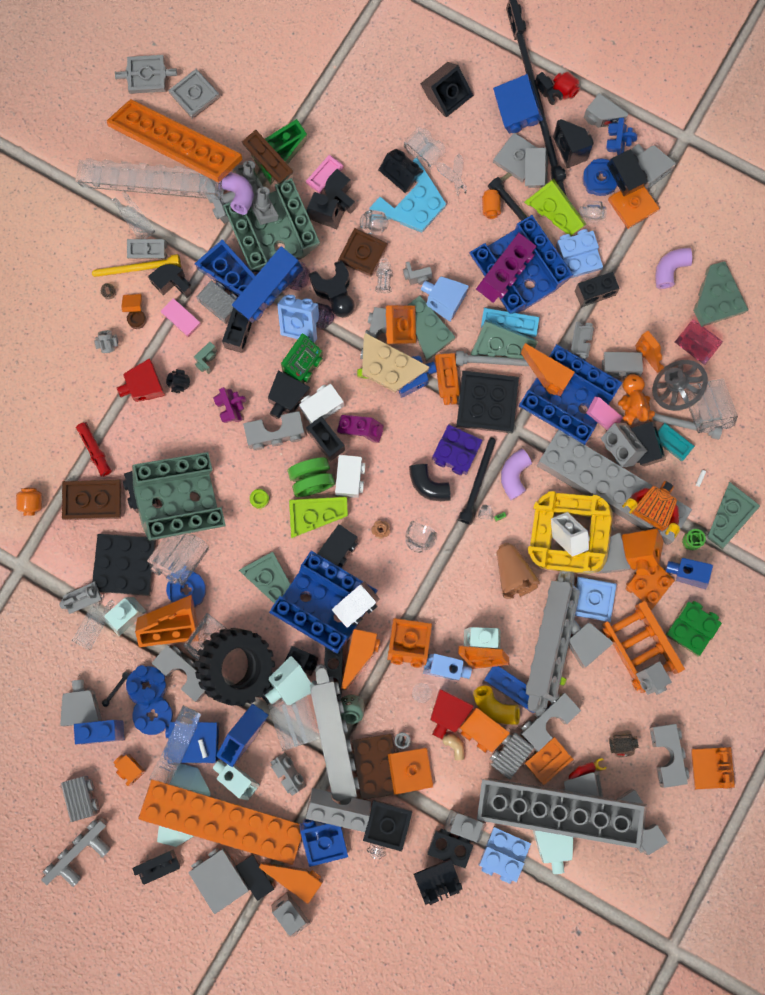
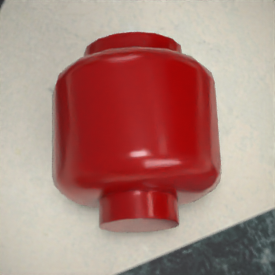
M570 72L559 73L553 80V89L562 92V99L564 100L573 99L580 90L579 80Z

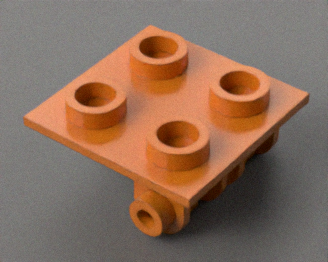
M660 565L648 567L647 575L634 574L631 581L626 583L625 589L629 593L633 592L642 602L645 600L650 610H652L675 580Z
M731 747L691 749L695 790L735 788Z

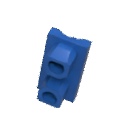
M619 118L616 123H609V136L617 135V138L607 140L606 148L608 152H617L619 155L625 150V142L626 146L630 147L632 142L637 141L638 135L633 132L631 127L627 130L624 118Z

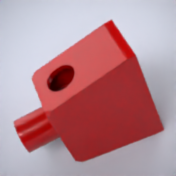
M150 359L125 372L123 376L126 384L116 387L120 397L131 394L135 402L165 396Z
M440 689L430 718L432 722L437 724L432 735L443 740L447 730L455 733L474 706Z

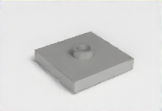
M197 69L193 70L168 90L169 94L192 119L220 97L219 93Z
M513 133L493 159V163L523 182L525 180V148L537 147L516 133Z

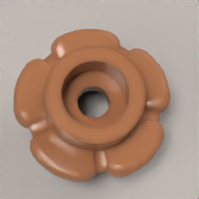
M378 520L372 526V534L378 539L388 537L390 525L386 521Z

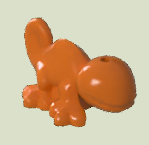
M629 374L623 380L622 385L623 390L629 397L624 395L618 402V405L622 406V409L626 411L623 421H626L629 425H632L636 418L641 422H646L647 420L652 422L655 412L650 410V396H645L642 393L645 382L639 375Z

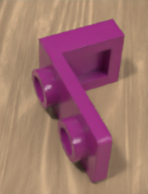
M341 415L337 432L339 434L363 436L374 443H379L384 425L370 417Z

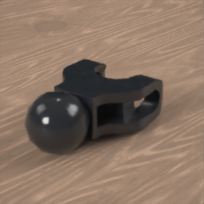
M340 260L334 263L336 275L332 279H322L316 271L310 273L309 278L316 295L329 300L332 311L336 316L346 318L353 313L355 303L347 293L350 284L349 273L343 261Z

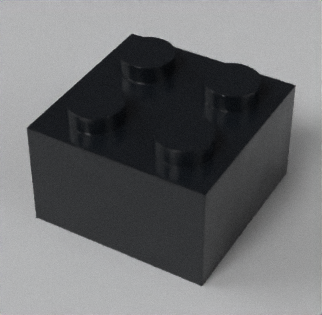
M373 800L363 841L402 852L412 810Z

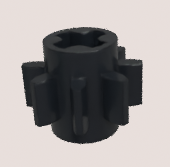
M176 369V371L168 374L166 384L169 388H172L171 392L180 394V391L184 392V390L188 389L190 378L188 375H185L184 370Z

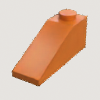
M525 343L521 354L549 393L561 396L575 372Z
M264 862L259 866L261 870L307 904L323 883L320 880L322 876L314 870L308 871L307 869Z

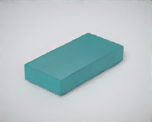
M666 423L658 430L662 447L681 462L695 447Z

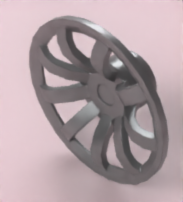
M680 360L664 367L656 376L652 387L654 399L662 408L678 411L687 409L703 397L708 386V376L705 369L695 361ZM683 364L693 365L689 371L683 372ZM697 368L702 374L699 377H689L695 373ZM664 374L666 382L658 383L660 378ZM703 381L701 389H697L689 384V382L698 383ZM657 388H666L664 394L658 397ZM685 388L697 394L691 401H689L684 390ZM672 391L671 403L668 405L664 403L663 400L666 399ZM678 392H680L685 404L676 405Z

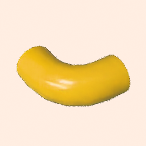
M480 686L473 691V696L479 710L496 723L506 725L519 724L520 708L518 705H507L498 702L490 686Z

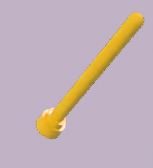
M174 254L167 257L166 260L95 269L92 271V276L100 277L156 269L166 264L176 265L181 268L179 254Z

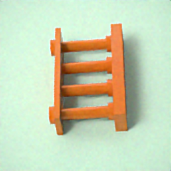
M645 600L635 605V613L610 626L608 621L601 624L603 627L601 629L602 633L613 642L614 648L633 679L631 681L636 691H640V693L646 691L641 687L635 667L650 658L663 654L666 659L663 665L666 672L673 671L674 674L685 670ZM637 620L644 621L646 625L645 630L620 643L615 632ZM647 637H653L656 642L654 648L632 660L629 659L625 652L626 649Z

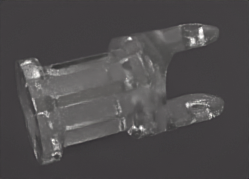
M383 257L380 259L379 267L376 271L378 284L375 287V291L390 293L392 292L390 282L391 277H393V271L388 259Z

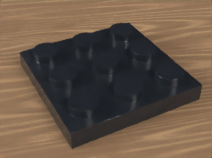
M462 371L456 427L513 434L519 377Z
M97 534L92 582H96L99 592L150 596L156 540L149 541L148 537Z

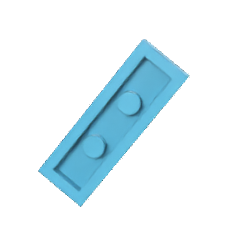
M488 308L483 310L480 328H482L486 319L526 336L536 337L539 317L518 313L509 314L506 311Z

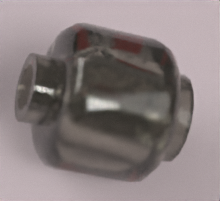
M630 730L613 732L612 737L609 738L611 754L614 753L618 758L633 756L635 748H639L637 736H633Z

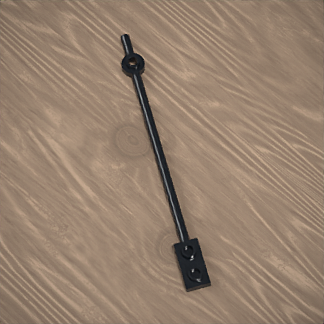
M508 0L506 10L514 40L518 41L525 71L532 81L543 120L539 123L545 146L548 150L551 164V179L556 181L566 195L563 181L566 179V172L564 168L562 169L558 165L523 35L524 31H526V23L521 17V5L518 4L517 0Z

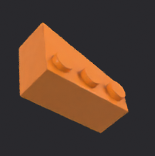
M192 595L138 617L135 628L138 646L147 647L198 640L199 626Z

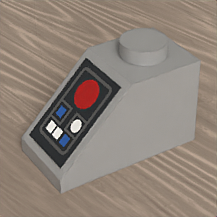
M600 93L588 106L584 115L589 124L595 125L598 128L609 127V123H616L619 118H624L625 123L628 117L626 111Z

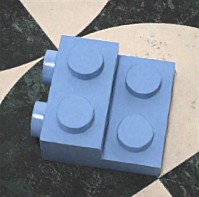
M584 229L572 237L570 234H565L557 241V251L572 272L573 276L571 278L603 269L594 231L588 232V229Z
M294 295L284 296L277 304L280 334L298 339L303 333L315 343L317 340L316 323L319 321L318 304L313 303L308 298L299 300Z
M493 827L478 865L482 867L481 871L491 876L493 872L501 875L500 880L509 884L512 881L517 882L531 843Z

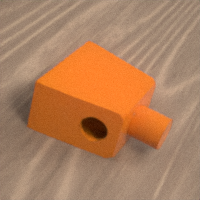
M658 529L622 535L626 560L631 569H636L638 575H647L648 567L659 565L664 540Z

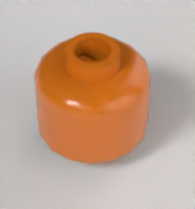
M21 488V491L16 495L17 510L23 512L24 516H34L35 512L42 509V493L37 491V488Z

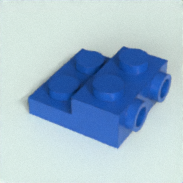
M304 819L303 823H300V832L309 867L348 857L342 827Z

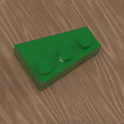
M295 119L265 138V140L288 164L305 144L307 133L299 121ZM251 154V156L257 163L258 167L260 168V170L262 171V173L271 185L274 182V179Z

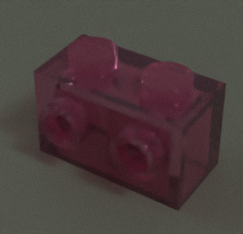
M692 319L674 343L705 365L723 341Z

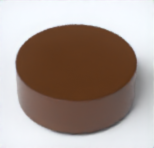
M142 311L129 312L127 322L131 328L141 329L146 324V316Z

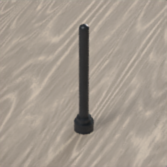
M499 177L492 180L488 188L490 190H497L501 198L521 221L526 219L527 215L505 191L504 182Z
M493 437L488 440L466 508L459 513L457 519L468 525L473 523L474 512L472 511L496 443Z

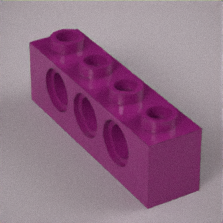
M518 233L477 286L476 290L493 303L498 297L502 299L508 291L506 286L511 287L516 281L515 274L520 275L525 269L524 262L529 263L535 254L532 252L536 245Z

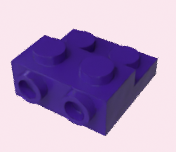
M448 424L433 454L432 460L440 467L447 466L452 468V472L455 474L467 475L483 440Z

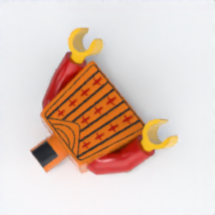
M667 481L663 482L660 489L652 486L650 489L643 488L633 493L622 505L623 508L625 506L630 508V514L635 515L662 532L667 529L666 535L671 531L675 535L674 538H676L680 531L679 507L676 505L677 499L670 495L674 486Z

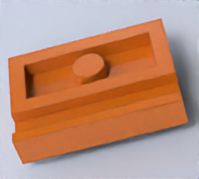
M553 737L524 764L544 786L574 759L557 739Z

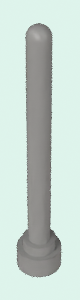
M456 350L455 354L456 366H463L467 362L529 366L526 360L522 358L468 355L464 351Z
M657 413L653 417L654 421L708 433V436L717 440L720 439L723 425L716 423L708 426Z

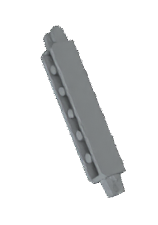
M560 571L557 581H551L550 588L548 589V598L543 611L542 624L539 628L538 642L535 646V655L531 664L529 681L526 685V694L529 695L527 707L538 715L544 714L548 701L555 700L558 694L580 595L578 588L573 585V572Z
M319 664L315 668L316 680L310 684V691L332 797L336 801H340L341 805H347L350 803L351 797H357L356 790L360 788L357 777L353 778L352 771L356 769L354 759H349L348 752L352 751L350 739L345 740L344 733H347L348 730L346 720H341L340 714L344 713L342 701H337L336 695L340 694L338 682L334 683L333 677H328L326 666Z

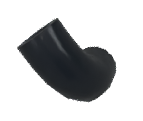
M428 464L409 466L412 485L421 496L430 501H451L449 482L437 483L432 481L429 476Z

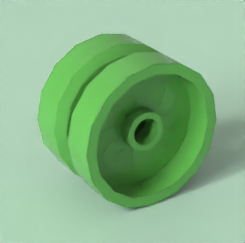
M327 458L309 459L287 469L290 481L295 482L292 486L295 497L314 495L328 490L335 485L332 474L326 473L330 469Z

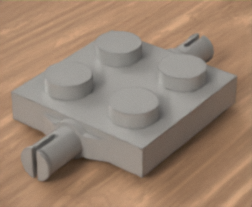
M163 55L127 57L126 71H115L116 80H127L129 94L165 92L166 77L177 76V68H165Z

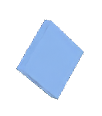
M577 577L576 587L580 591L575 616L611 622L616 584Z

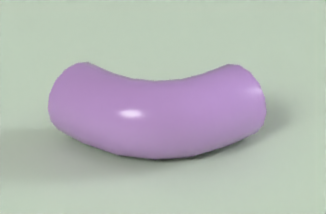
M230 172L222 179V188L235 193V197L231 202V208L235 212L245 215L248 213L254 199L253 187L245 177Z
M690 247L670 251L660 259L655 273L656 288L666 289L675 285V270L692 265V251Z
M520 449L512 454L505 461L501 471V483L510 500L517 498L526 491L520 481V474L525 468L532 465V462L524 449Z

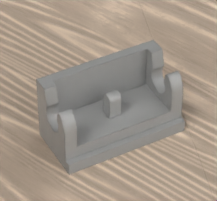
M525 148V186H528V188H542L547 184L548 150L546 148Z
M127 239V258L165 259L167 258L166 248H168V242L164 239Z
M604 352L602 371L615 379H625L629 374H636L641 377L643 372L642 353Z

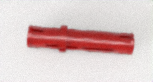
M87 422L78 424L76 430L91 456V462L95 464L101 477L109 475L112 470L105 459L106 455L99 448Z

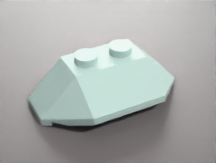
M178 763L170 784L210 796L211 792L200 770L197 767ZM159 826L157 842L177 847L194 836Z

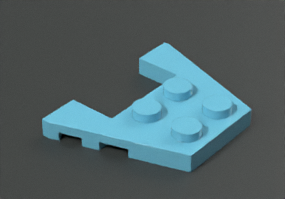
M415 158L412 162L417 163L419 168L423 170L422 175L415 179L418 182L417 185L395 208L379 197L369 208V211L422 233L446 207V203L420 161Z

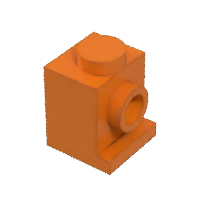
M122 754L113 762L118 769L116 773L123 780H128L125 783L127 786H131L146 772L130 754L125 756Z

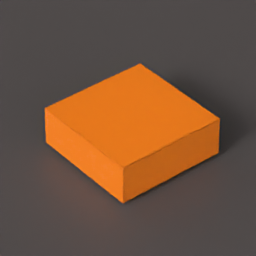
M123 295L122 312L141 311L142 295Z

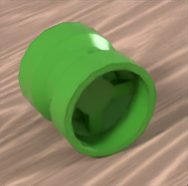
M699 529L690 530L682 538L683 546L692 551L703 546L706 541L705 534Z

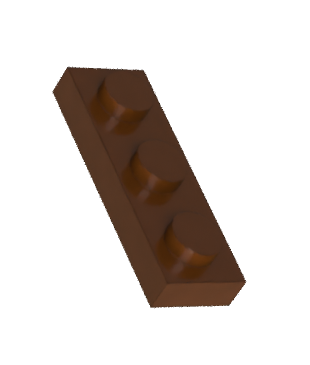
M254 130L242 141L246 149L279 185L293 174V170L257 130Z

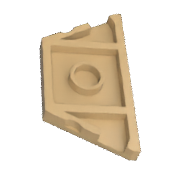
M367 333L364 334L362 375L396 393L406 384L413 382L421 374L428 372L429 366Z

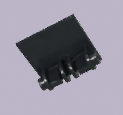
M451 858L413 874L425 905H432L438 902V896L442 901L441 895L445 894L446 898H449L448 892L450 896H453L463 890Z

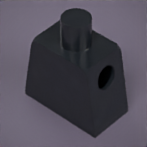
M317 192L313 193L306 210L310 220L336 230L344 214L338 200Z
M278 370L268 395L269 403L274 405L269 414L279 419L284 411L287 413L295 412L299 404H301V400L311 393L310 387Z

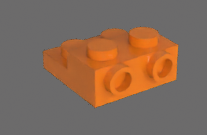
M393 618L387 660H391V663L395 665H401L403 662L411 663V666L415 668L426 665L432 624Z

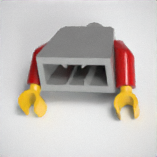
M600 758L595 760L594 763L590 762L578 766L569 774V780L564 781L565 789L561 790L603 797L599 771L605 770L607 767L600 768L598 762L604 759Z

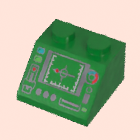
M302 333L281 362L283 373L303 384L304 382L307 383L313 375L311 373L315 367L318 368L323 361L322 350Z

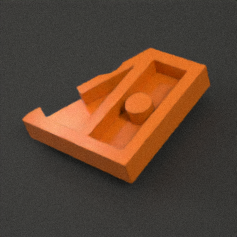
M646 331L636 343V351L642 353V357L659 373L664 369V366L660 364L662 360L661 347L652 334Z
M459 646L458 654L472 669L509 665L510 657L503 649Z

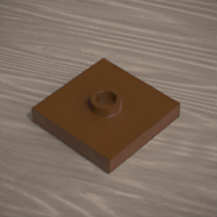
M354 228L338 261L342 260L344 265L372 277L388 243Z

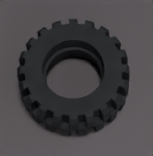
M238 628L221 629L220 633L215 632L211 634V640L206 639L202 643L204 646L203 650H198L199 661L195 660V667H198L195 675L197 679L201 680L198 683L200 688L204 689L205 694L213 698V700L231 706H245L246 703L251 704L255 702V697L261 698L264 695L263 690L268 689L271 685L269 677L273 674L272 667H275V661L271 660V657L274 655L272 650L267 649L269 644L266 640H261L262 637L257 633ZM236 648H241L247 656V672L241 681L234 685H228L222 675L223 661L229 652Z

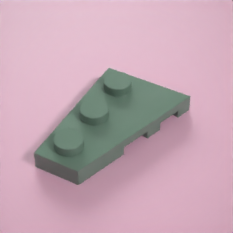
M418 296L408 305L415 306L416 336L427 362L454 341L455 336L434 311L427 306L422 297Z
M485 319L471 355L507 356V358L524 359L521 354L524 344L526 343L535 348L538 341Z
M729 482L707 538L723 550L759 509L760 505Z
M273 552L239 570L274 604L279 596L282 597L291 585Z

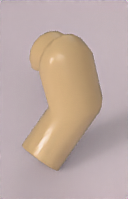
M454 734L445 735L443 744L445 746L449 745L454 749L455 760H464L463 742Z

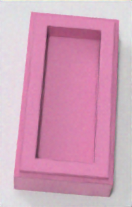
M328 155L306 180V184L321 194L325 190V184L329 176L336 169L341 171L343 165L331 155Z
M174 298L161 310V313L187 337L201 325Z
M594 397L586 412L607 431L614 423H620L623 419L619 413L600 397Z

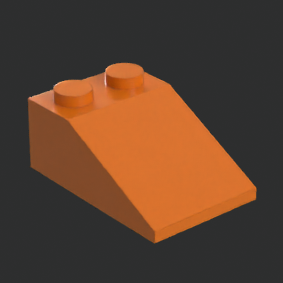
M353 630L341 687L342 690L349 688L371 660L374 652H378L380 639H377V634Z
M478 708L473 709L459 727L462 730L460 734L469 741L474 739L478 742L476 746L484 753L487 751L493 752L510 734Z

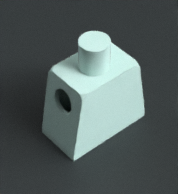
M125 597L104 618L113 631L120 636L137 621L138 617L143 616L147 611L135 597Z
M479 627L464 629V646L501 649V630L499 628Z
M292 656L269 677V681L274 688L265 694V697L271 704L281 698L286 705H291L311 694V682Z
M219 760L213 767V770L219 774L217 780L239 799L248 801L260 786L259 783L236 765L231 767L222 760Z
M533 830L542 862L551 863L553 874L565 873L563 861L572 860L573 837Z

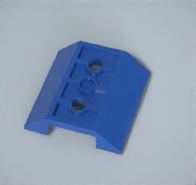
M533 215L517 223L514 231L489 246L484 243L469 252L483 275L486 276L518 233L536 245L532 252L535 254L529 263L524 262L525 269L520 275L515 274L516 281L511 287L506 286L508 291L500 299L509 314L526 310L554 293L573 276ZM527 281H531L534 283L535 287L532 289H528L525 287L524 283Z
M556 344L549 357L575 372L562 395L558 396L549 394L539 379L536 378L520 402L519 407L585 445L598 422L587 413H581L579 406L584 405L589 409L594 397H600L609 405L622 382Z
M310 551L301 564L299 573L282 597L279 596L269 613L338 654L358 624L356 626L351 624L346 627L342 622L335 621L333 616L336 614L331 609L361 585L363 581L315 552ZM368 585L376 594L378 590ZM307 594L311 600L304 602L300 599V596Z

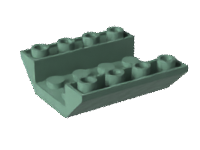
M292 178L285 180L280 185L275 184L276 191L269 193V199L278 214V221L260 225L251 207L247 214L242 215L231 208V202L223 205L251 272H260L276 253L275 246L278 243L284 244V249L298 260L307 256L320 245Z
M208 452L132 465L135 499L141 525L149 541L226 526L222 508H217L209 475L213 470ZM190 493H197L199 501H192ZM159 499L162 502V507L155 508L152 505V501Z

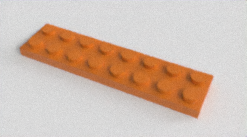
M132 99L107 120L108 126L218 183L243 160L242 154Z
M154 779L150 781L138 817L139 820L290 865L294 863L302 837L300 823Z

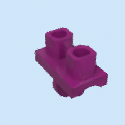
M225 387L219 389L220 393L213 397L218 407L223 405L226 407V411L220 413L222 422L242 421L243 418L240 411L244 410L243 403L247 401L246 397L239 396L238 392L233 393L232 389H226Z

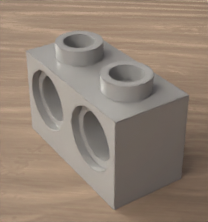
M614 423L601 437L606 449L612 453L616 462L621 467L634 466L647 452L626 423Z

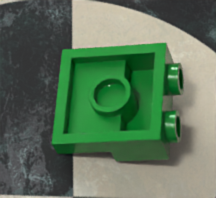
M688 601L684 604L665 635L699 657L709 641L713 639L722 623L718 621L720 617L715 613H706L702 610L703 606L696 601H692V603Z

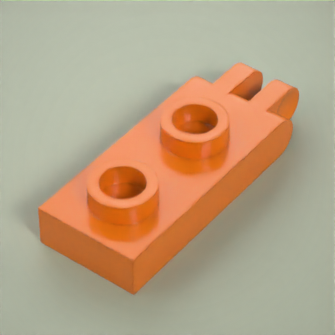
M455 353L435 355L440 398H443L444 405H450V403L452 405L457 404L459 385Z

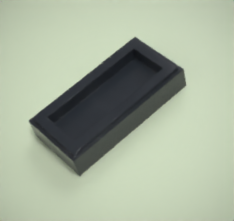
M251 855L238 864L236 868L258 901L273 891L274 887L264 871L259 868L260 865L254 855Z

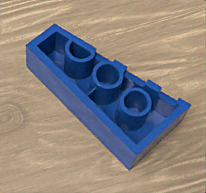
M223 239L194 263L199 271L214 281L219 282L238 297L255 278L251 270Z
M281 246L234 301L232 306L251 323L259 320L263 315V311L304 270L299 260Z

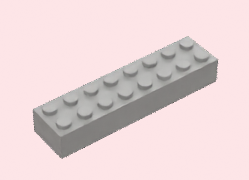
M560 430L557 431L537 464L539 468L586 496H600L610 505L612 512L644 531L657 529L635 515L630 514L628 506L622 507L633 493L643 488L650 489L653 485ZM677 500L679 527L681 529L692 509ZM667 529L663 532L659 530L665 544L669 545L674 541L675 535L673 532L670 531L666 535Z
M485 778L482 779L477 820L640 849L643 843L647 804Z

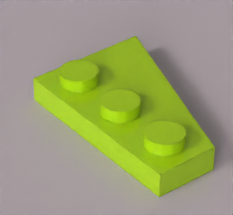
M554 179L524 202L536 209L540 215L547 217L555 226L566 234H570V236L586 225Z
M347 497L289 500L291 538L348 516Z

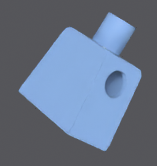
M439 277L435 285L425 280L421 291L429 294L427 306L451 322L464 300L469 286L445 277Z
M428 654L427 663L423 670V674L450 680H460V677L469 679L472 672L471 667L463 666V660L439 654Z

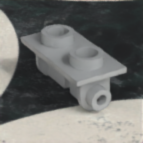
M576 321L570 352L586 361L589 357L591 345L586 343V341L592 340L594 327L592 323H585L583 325Z
M92 582L64 595L59 605L62 609H68L69 614L102 600L96 582Z
M285 753L270 762L272 764L271 768L278 778L285 775L286 779L281 781L288 794L290 793L293 796L306 787L302 775L296 771L293 761Z

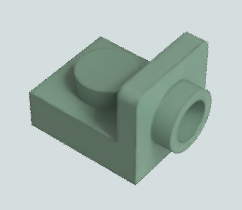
M211 342L194 356L195 366L201 372L206 371L208 374L211 372V369L206 362L212 361L217 352L216 347Z

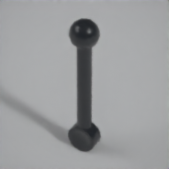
M124 672L122 674V679L119 681V683L116 685V687L113 689V691L110 693L107 699H104L102 701V705L104 707L109 706V701L112 699V697L115 695V693L118 691V689L121 687L124 681L127 680L128 676L130 675L129 672Z

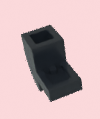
M336 169L326 181L325 193L326 196L338 200L344 212L347 211L351 214L355 210V201L345 194L351 188V179Z
M162 265L148 276L151 284L163 296L174 286L186 298L192 294L190 290L191 284L184 278L183 270L176 265Z

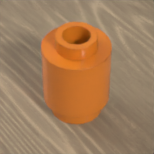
M487 190L482 196L483 215L488 219H495L501 214V200L497 190Z

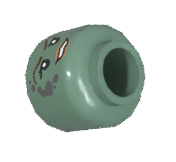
M352 694L341 698L344 713L340 714L341 720H346L348 724H355L361 721L364 716L363 699Z

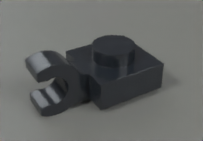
M543 72L536 76L537 87L542 95L548 98L551 105L555 104L554 96L562 100V92L553 89V82L550 77H546Z

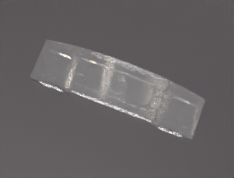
M184 705L182 706L176 719L175 727L149 780L154 779L167 784L171 783L192 740L201 713Z

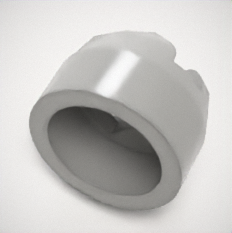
M399 733L396 735L395 745L398 748L406 749L410 746L411 737L408 734ZM404 736H406L405 745L402 746Z

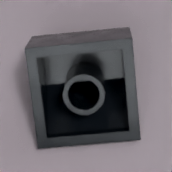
M446 62L420 83L427 98L445 117H448L474 96L459 65Z
M562 119L557 121L553 138L566 167L570 168L587 161L594 144L592 136L588 135L585 128Z

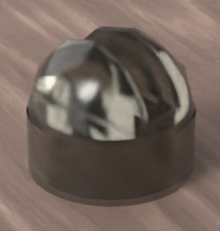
M110 283L102 285L100 290L102 296L105 299L114 298L116 295L115 287ZM108 287L110 294H107L105 288Z

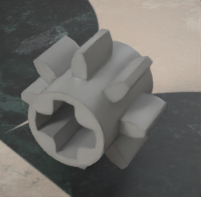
M110 330L100 331L97 334L98 337H95L94 340L96 349L101 348L102 353L113 352L115 347L118 346L117 343H119L117 334L112 335Z

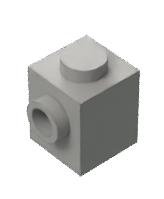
M660 661L636 673L641 687L646 691L647 695L654 692L658 695L666 691V686L672 683Z

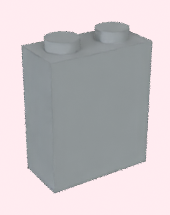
M216 848L208 854L209 859L204 862L200 859L191 865L193 870L188 872L214 915L250 890L225 848L222 850Z

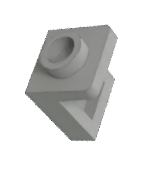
M406 262L403 274L405 280H409L410 285L417 283L422 285L425 280L428 282L432 280L430 267L412 271L410 262Z

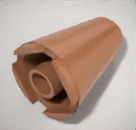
M510 543L500 545L496 553L503 597L505 599H513L515 594H519L521 597L537 589V584L540 585L539 579L515 545Z

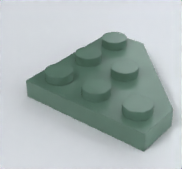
M726 262L710 265L706 269V277L701 285L698 294L699 299L693 310L701 327L744 314L748 311Z

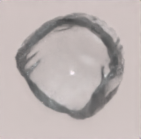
M413 520L406 530L405 541L411 551L424 553L433 548L438 533L433 528Z

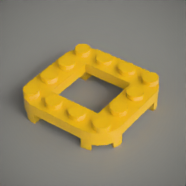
M555 491L547 492V494L535 502L531 543L528 546V553L533 562L546 570L583 574L601 571L607 562L613 519L610 505L598 495L556 493ZM568 512L570 515L592 517L589 550L587 552L572 557L567 551L551 550V518L555 517V513L564 514Z

